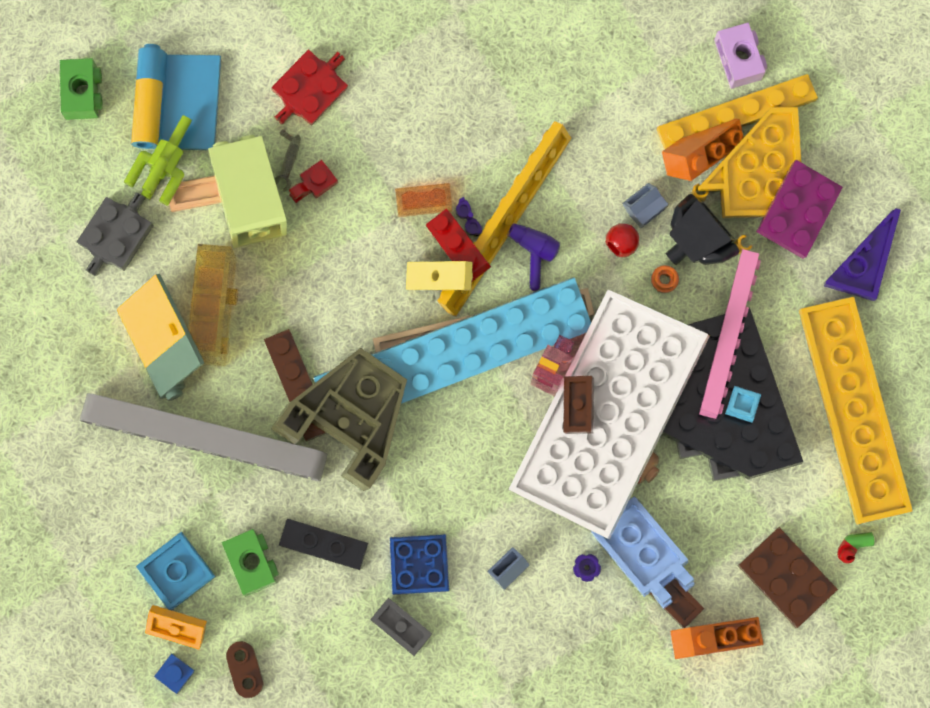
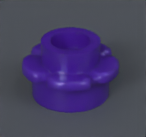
M582 554L575 559L576 564L573 566V572L582 581L590 582L595 576L597 577L600 574L601 566L598 564L596 556L592 554L585 556ZM589 565V570H585L584 566Z

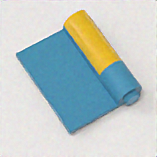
M145 44L143 48H140L138 50L131 145L142 149H156L161 139L169 141L182 115L190 118L192 122L178 147L181 150H208V148H212L216 141L221 56L167 55L156 44Z

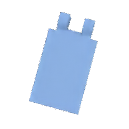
M635 496L628 501L610 540L591 531L596 540L643 597L651 592L663 609L672 603V596L664 588L668 583L676 578L685 592L695 585L693 582L694 578L683 567L688 563L686 556Z

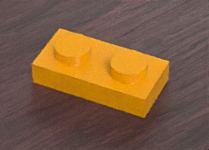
M152 605L149 610L145 633L200 649L207 621Z

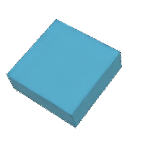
M734 386L725 414L753 422L761 394Z

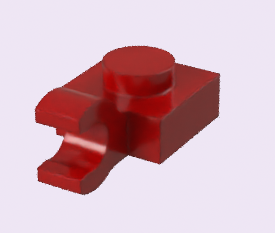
M321 159L300 174V179L303 182L289 189V196L295 203H298L310 193L317 199L335 186L338 180Z

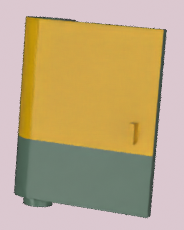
M155 274L117 309V312L160 399L167 398L168 401H172L183 395L182 390L185 388L183 380L205 362L161 275Z

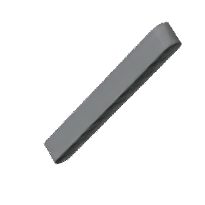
M91 393L86 395L79 420L91 425L95 423V426L115 431L122 430L123 433L143 438L147 436L151 440L171 445L175 443L176 446L195 451L203 450V453L223 458L230 457L231 460L251 465L255 463L259 467L279 472L283 470L284 473L307 479L311 477V480L321 481L328 455L316 449Z

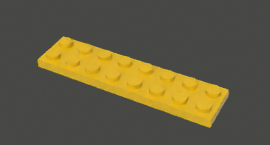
M854 297L801 308L799 310L800 318L856 525L912 512L911 502Z

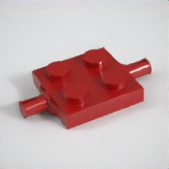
M308 49L271 87V90L282 99L285 105L274 118L283 125L294 114L302 117L312 126L348 88V85L337 76L335 71L345 60L343 55L340 56V53L336 52L326 63Z

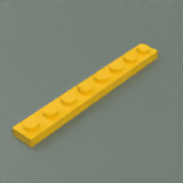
M554 121L549 130L544 133L542 141L529 156L527 164L521 173L516 176L514 184L506 196L501 199L499 207L491 219L486 222L484 230L477 241L474 242L489 264H491L507 239V233L511 225L517 224L572 139L563 124ZM483 274L471 283V290H442L437 302L446 312L456 317Z

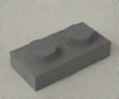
M387 598L370 619L413 656L418 653L432 635L430 631L390 598Z

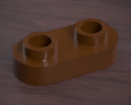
M239 641L233 643L227 650L226 659L234 688L244 698L256 697L262 691L264 682L255 650L247 642ZM239 650L245 652L246 657L243 661H237L235 658ZM246 678H251L254 682L251 689H246L243 685Z

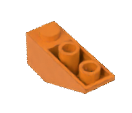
M736 118L681 138L663 150L662 155L667 175L692 181L726 157L743 138L740 119Z
M759 617L670 631L675 659L763 645Z

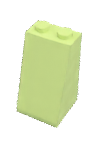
M247 135L240 138L237 142L229 143L228 141L215 143L212 148H208L233 248L287 235L285 213L262 136Z

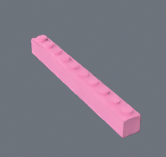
M742 249L699 412L700 415L716 419L718 414H722L724 404H721L722 397L726 398L728 388L725 387L726 381L730 382L732 371H729L730 366H734L737 356L733 355L734 350L739 348L741 339H738V335L743 332L745 323H742V319L747 317L749 307H746L747 301H751L753 294L750 288L751 285H755L757 278L754 275L755 269L759 270L761 260L758 259L759 253Z

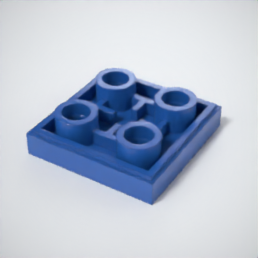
M446 534L390 538L393 595L449 592Z

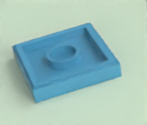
M183 532L177 534L136 566L169 610H174L216 577Z

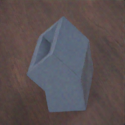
M647 183L622 203L627 213L640 228L644 227L668 207V203L661 196L657 187L650 183Z
M512 547L487 572L505 590L529 567V563Z

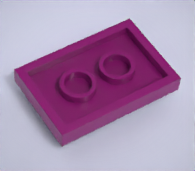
M795 160L790 166L756 232L800 258H806L843 187Z

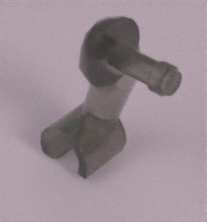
M282 129L280 135L291 143L285 154L280 175L275 178V183L277 185L280 180L285 179L287 185L282 192H287L292 185L289 175L300 148L301 137L299 134L293 137L286 130Z

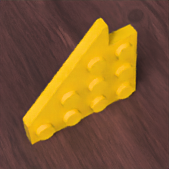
M798 107L770 108L698 186V191H721L722 218L765 216L790 166L795 160L801 162Z

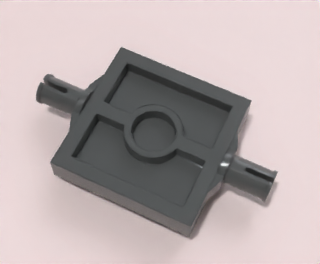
M136 192L128 206L105 197L77 240L80 246L89 250L94 256L87 269H85L88 273L96 276L103 263L114 265L123 271L126 270L154 226L152 222L141 217L137 212L146 199L144 196Z

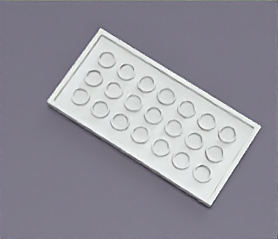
M607 290L565 375L594 377L593 434H565L563 432V379L509 490L610 540L710 336L660 312Z

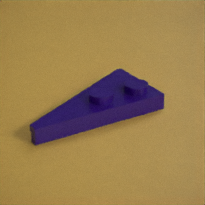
M895 208L882 220L824 282V287L871 301L877 299L901 212L900 209Z

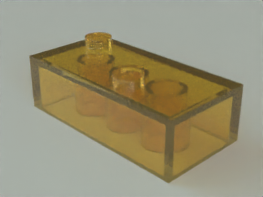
M198 244L188 330L205 362L203 365L226 367L230 346L229 331L232 305H237L238 289L234 288L237 258L231 246Z

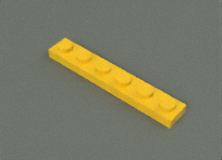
M806 74L657 127V132L664 149H666L681 138L736 118L740 119L741 127L758 122L770 108L800 107L816 101L818 97L809 75Z

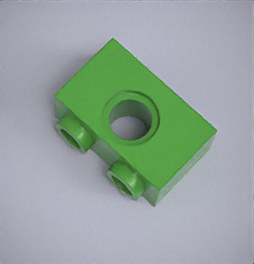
M93 58L60 60L61 113L66 120L98 118V110L103 109L102 94L98 93L97 85L102 83V71L100 67L96 66ZM79 86H88V89L84 93H76V90Z
M252 529L222 542L241 592L245 597L277 583L275 577L279 575L274 560H267L264 551L269 548L262 533L257 535L256 531ZM251 554H256L260 559L258 567L252 570L247 569L245 559Z

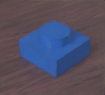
M171 653L154 677L178 694L195 670Z

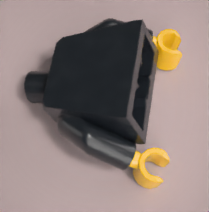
M695 184L691 194H688L675 207L670 225L672 230L669 235L676 244L665 254L675 265L686 256L693 263L700 262L703 265L723 263L741 254L742 249L749 251L752 248V245L748 248H744L741 245V240L745 239L746 235H741L738 239H735L708 208L704 201L709 191H706L704 195L697 194L696 191L700 184Z

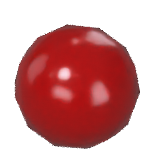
M618 223L607 232L606 245L617 257H628L634 254L639 247V233L632 225Z

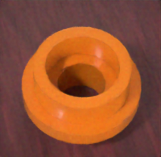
M666 265L656 268L651 276L653 287L661 293L673 291L679 282L677 271ZM662 275L669 277L670 282L668 284L661 283L660 277Z

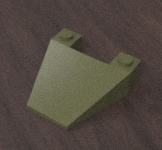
M360 348L287 404L271 429L292 444H296L300 441L311 423L356 452L341 476L361 490L366 491L372 487L386 465L407 379Z

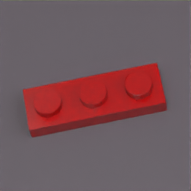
M447 208L426 224L428 230L451 261L473 262L472 282L491 268L490 264Z

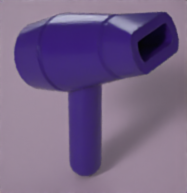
M512 224L507 236L530 252L529 286L532 291H538L541 284V259L549 262L552 261L559 252L560 242L541 231L519 224Z

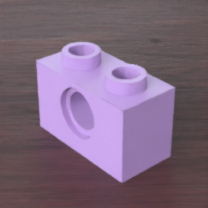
M749 22L718 31L714 41L730 88L762 80L767 70V63L765 57L759 54L757 48L759 44L758 36L755 30L751 31ZM736 52H745L748 59H740Z

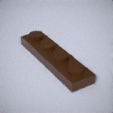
M290 329L264 339V342L288 400L291 402L313 384ZM311 423L303 436L307 442L327 433Z

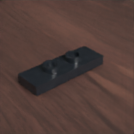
M287 518L279 546L360 571L368 543Z

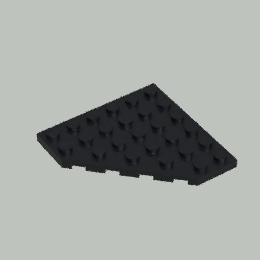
M750 307L747 317L742 319V323H745L743 332L738 335V339H741L739 348L734 350L733 355L737 356L734 366H730L729 371H732L730 382L726 381L725 387L728 388L726 398L722 397L723 411L722 414H718L716 419L700 415L699 412L725 314L687 324L707 333L710 337L662 433L668 435V438L683 444L685 447L688 448L689 446L702 453L704 457L722 466L725 465L746 479L801 465L804 461ZM734 386L761 394L753 422L725 414Z

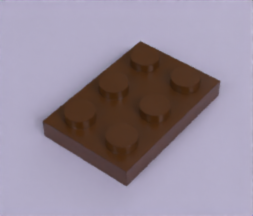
M780 527L773 531L737 565L795 628L802 625L838 590Z

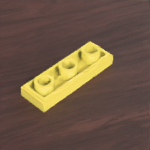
M407 262L406 290H471L473 262Z

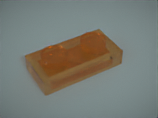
M450 183L395 189L398 217L441 213L446 208L452 212Z

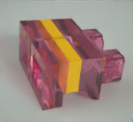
M559 335L554 347L547 345L532 375L530 385L555 397L563 379V376L559 375L558 372H566L569 369L573 359L570 354L575 342Z

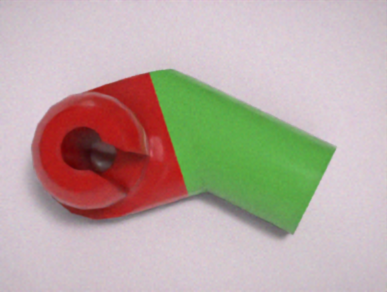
M873 533L847 535L838 548V558L843 563H852L859 548L874 546Z

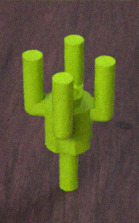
M182 115L169 141L161 139L153 154L141 151L126 176L124 183L134 187L145 165H148L150 173L142 186L143 191L141 195L150 200L161 179H164L165 176L171 177L159 199V202L169 206L184 178L183 170L176 167L183 154V151L178 146L192 120Z

